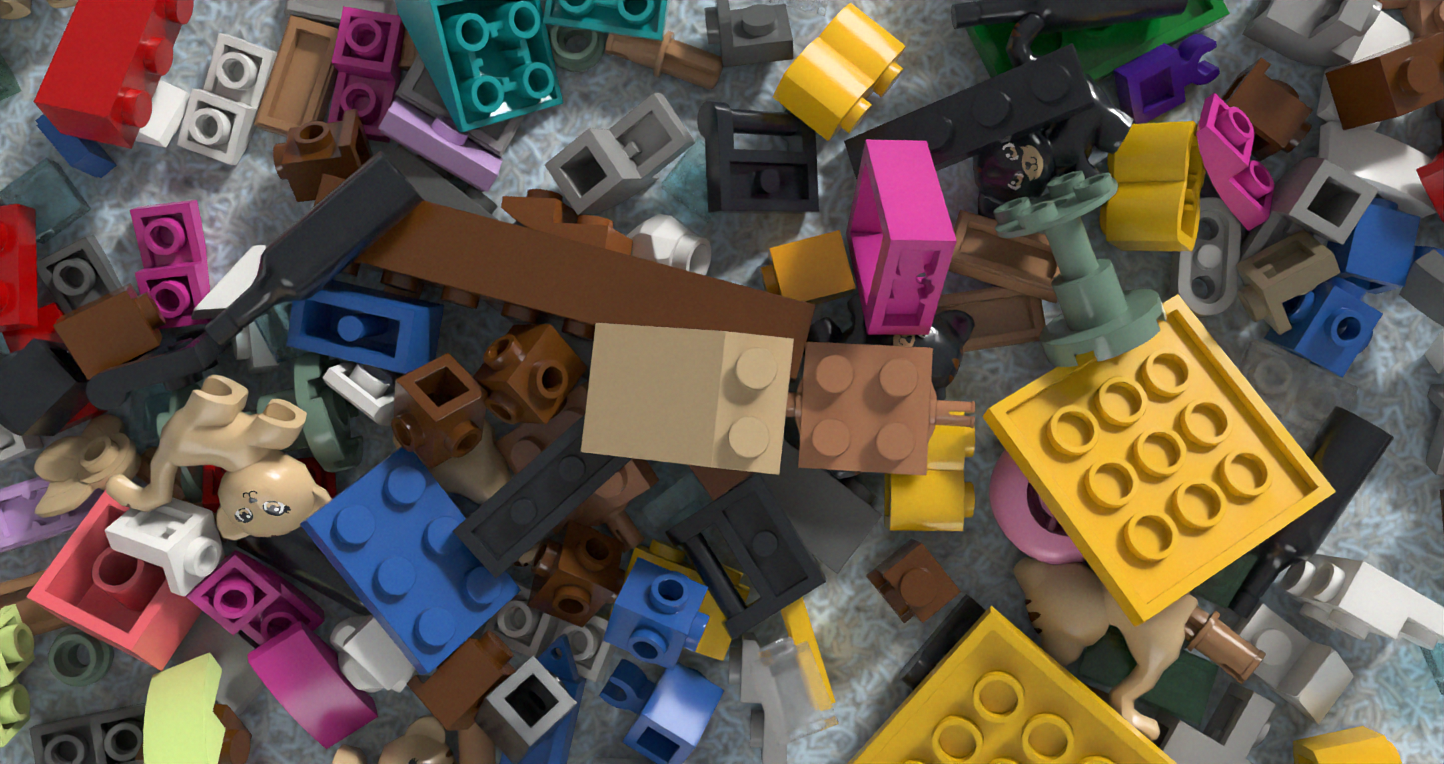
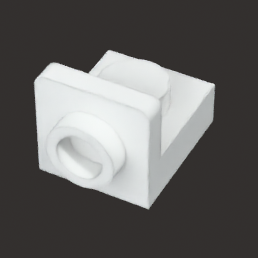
M173 497L172 502L150 512L130 508L105 529L111 549L163 567L170 591L183 597L206 576L211 574L225 556L213 512Z

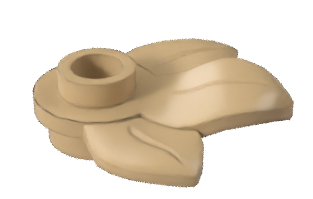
M110 414L95 417L88 423L81 436H65L54 441L41 452L35 460L34 471L43 480L50 483L34 512L36 515L44 518L53 517L76 509L95 489L100 488L105 491V483L111 476L122 474L130 480L133 479L140 468L141 456L136 452L135 442L124 434L125 423L119 417Z

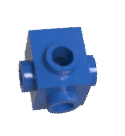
M1334 276L1327 283L1322 282L1318 284L1312 291L1283 302L1282 305L1292 329L1279 335L1270 327L1264 339L1312 366L1343 378L1357 354L1361 353L1370 343L1373 329L1383 313L1361 301L1366 294L1365 290L1343 278Z
M638 557L614 603L603 641L630 652L640 661L651 664L656 663L673 671L683 648L695 652L710 616L699 612L708 587L689 579L680 572L670 571Z

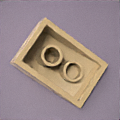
M596 323L581 452L779 475L794 339L728 331Z

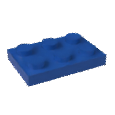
M402 446L300 523L302 528L420 675L429 674L521 591L506 570L495 579L455 535L453 530L466 518L414 451L408 452Z

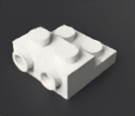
M1314 554L1308 560L1291 565L1283 578L1282 587L1285 590L1284 594L1303 604L1299 614L1327 630L1335 632L1336 628L1362 640H1365L1369 632L1396 641H1400L1404 637L1430 650H1433L1437 643L1444 644V607L1364 561Z

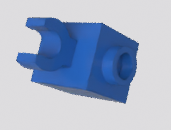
M1380 198L1372 200L1343 245L1328 241L1326 248L1334 253L1340 273L1336 276L1372 294L1405 287L1407 276L1414 261L1433 249L1444 257V250L1435 247L1416 246L1415 241L1421 217L1397 211V203Z
M621 659L599 696L616 708L629 709L637 714L622 743L656 764H683L696 748L724 690L707 680L700 671L686 667L678 661L673 671L665 668L657 681L653 683L647 679L643 670L636 664L626 659Z

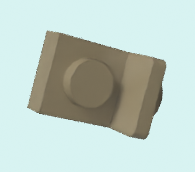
M1302 229L1236 264L1245 286L1238 290L1237 294L1245 311L1254 322L1264 319L1281 335L1292 329L1282 303L1295 296L1312 291L1318 284L1339 274L1340 270L1334 253Z

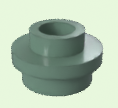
M551 25L548 30L554 62L566 71L583 72L589 70L601 60L604 54L606 41L602 32ZM579 35L587 39L586 47L580 52H571L566 48L567 41L573 36Z
M71 627L61 632L54 640L48 653V666L52 674L63 683L75 687L87 686L102 679L110 670L114 658L113 646L76 627ZM81 644L85 645L89 650L90 663L88 665L80 663L77 658V650Z

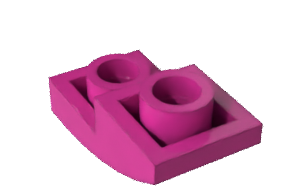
M343 6L331 62L338 70L327 123L343 121L345 110L357 109L367 139L390 143V138L382 134L378 127L396 99L395 94L400 85L401 69L398 68V62L401 58L404 23L399 15Z
M1213 93L1204 101L1196 132L1200 154L1210 180L1221 199L1233 215L1249 231L1269 219L1275 184L1271 174L1263 164L1256 160L1250 161L1255 132L1249 118L1242 110L1237 107H1229L1216 93Z
M197 199L139 206L131 209L130 214L144 267L135 272V277L140 295L148 292L166 321V324L158 329L209 323L211 318L191 319L195 307L210 292L206 244Z
M234 550L220 562L211 574L206 576L186 595L190 601L233 636L239 630H242L260 646L300 620L312 631L325 621L324 610L307 595L276 572L237 550Z
M301 620L247 654L248 663L272 695L297 723L326 749L378 717L373 698L365 691L356 689L340 671L337 652Z

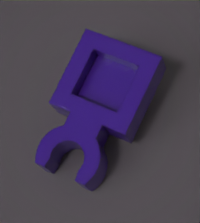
M1194 34L1186 38L1179 45L1178 49L1163 43L1114 69L1120 110L1134 119L1132 124H1144L1186 102L1185 86L1191 83L1196 85L1208 84L1220 74L1219 67L1205 60L1199 62L1205 53L1217 47L1216 41L1203 34Z

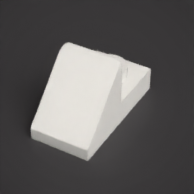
M266 245L252 246L195 307L191 319L215 318L222 311H226V308L252 285L257 276L260 258L266 249ZM271 307L246 328H243L232 339L235 359H246L248 374L273 372L279 366L273 307Z
M1258 602L1247 619L1242 617L1233 628L1235 633L1266 653L1264 659L1252 675L1314 723L1319 724L1354 677L1336 650L1330 646L1309 640L1263 603Z

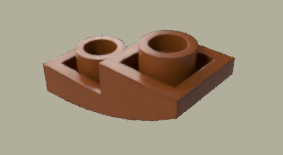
M544 189L527 190L526 197H502L501 208L512 218L530 229L627 255L632 254L633 240L615 230L612 220L593 215H577L573 208L562 202L563 196L557 192Z

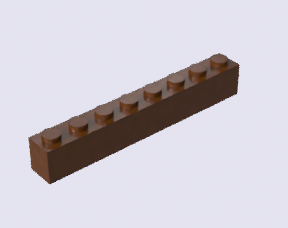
M323 173L314 206L345 179ZM425 200L340 273L357 277L360 267L382 273L381 284L411 293H417L420 283L443 289L440 297L441 300L471 309H477L480 299L503 305L501 316L526 324H538L540 316L563 321L561 332L594 341L596 323L715 330L792 338L794 342L790 383H793L797 378L816 305Z

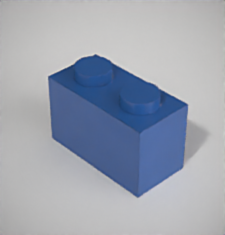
M332 279L313 297L304 301H292L286 346L405 374L436 359L444 305Z

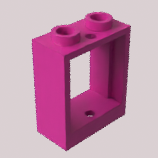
M866 139L846 237L867 334L929 335L957 242L927 141ZM925 272L926 274L925 277H917L920 273Z

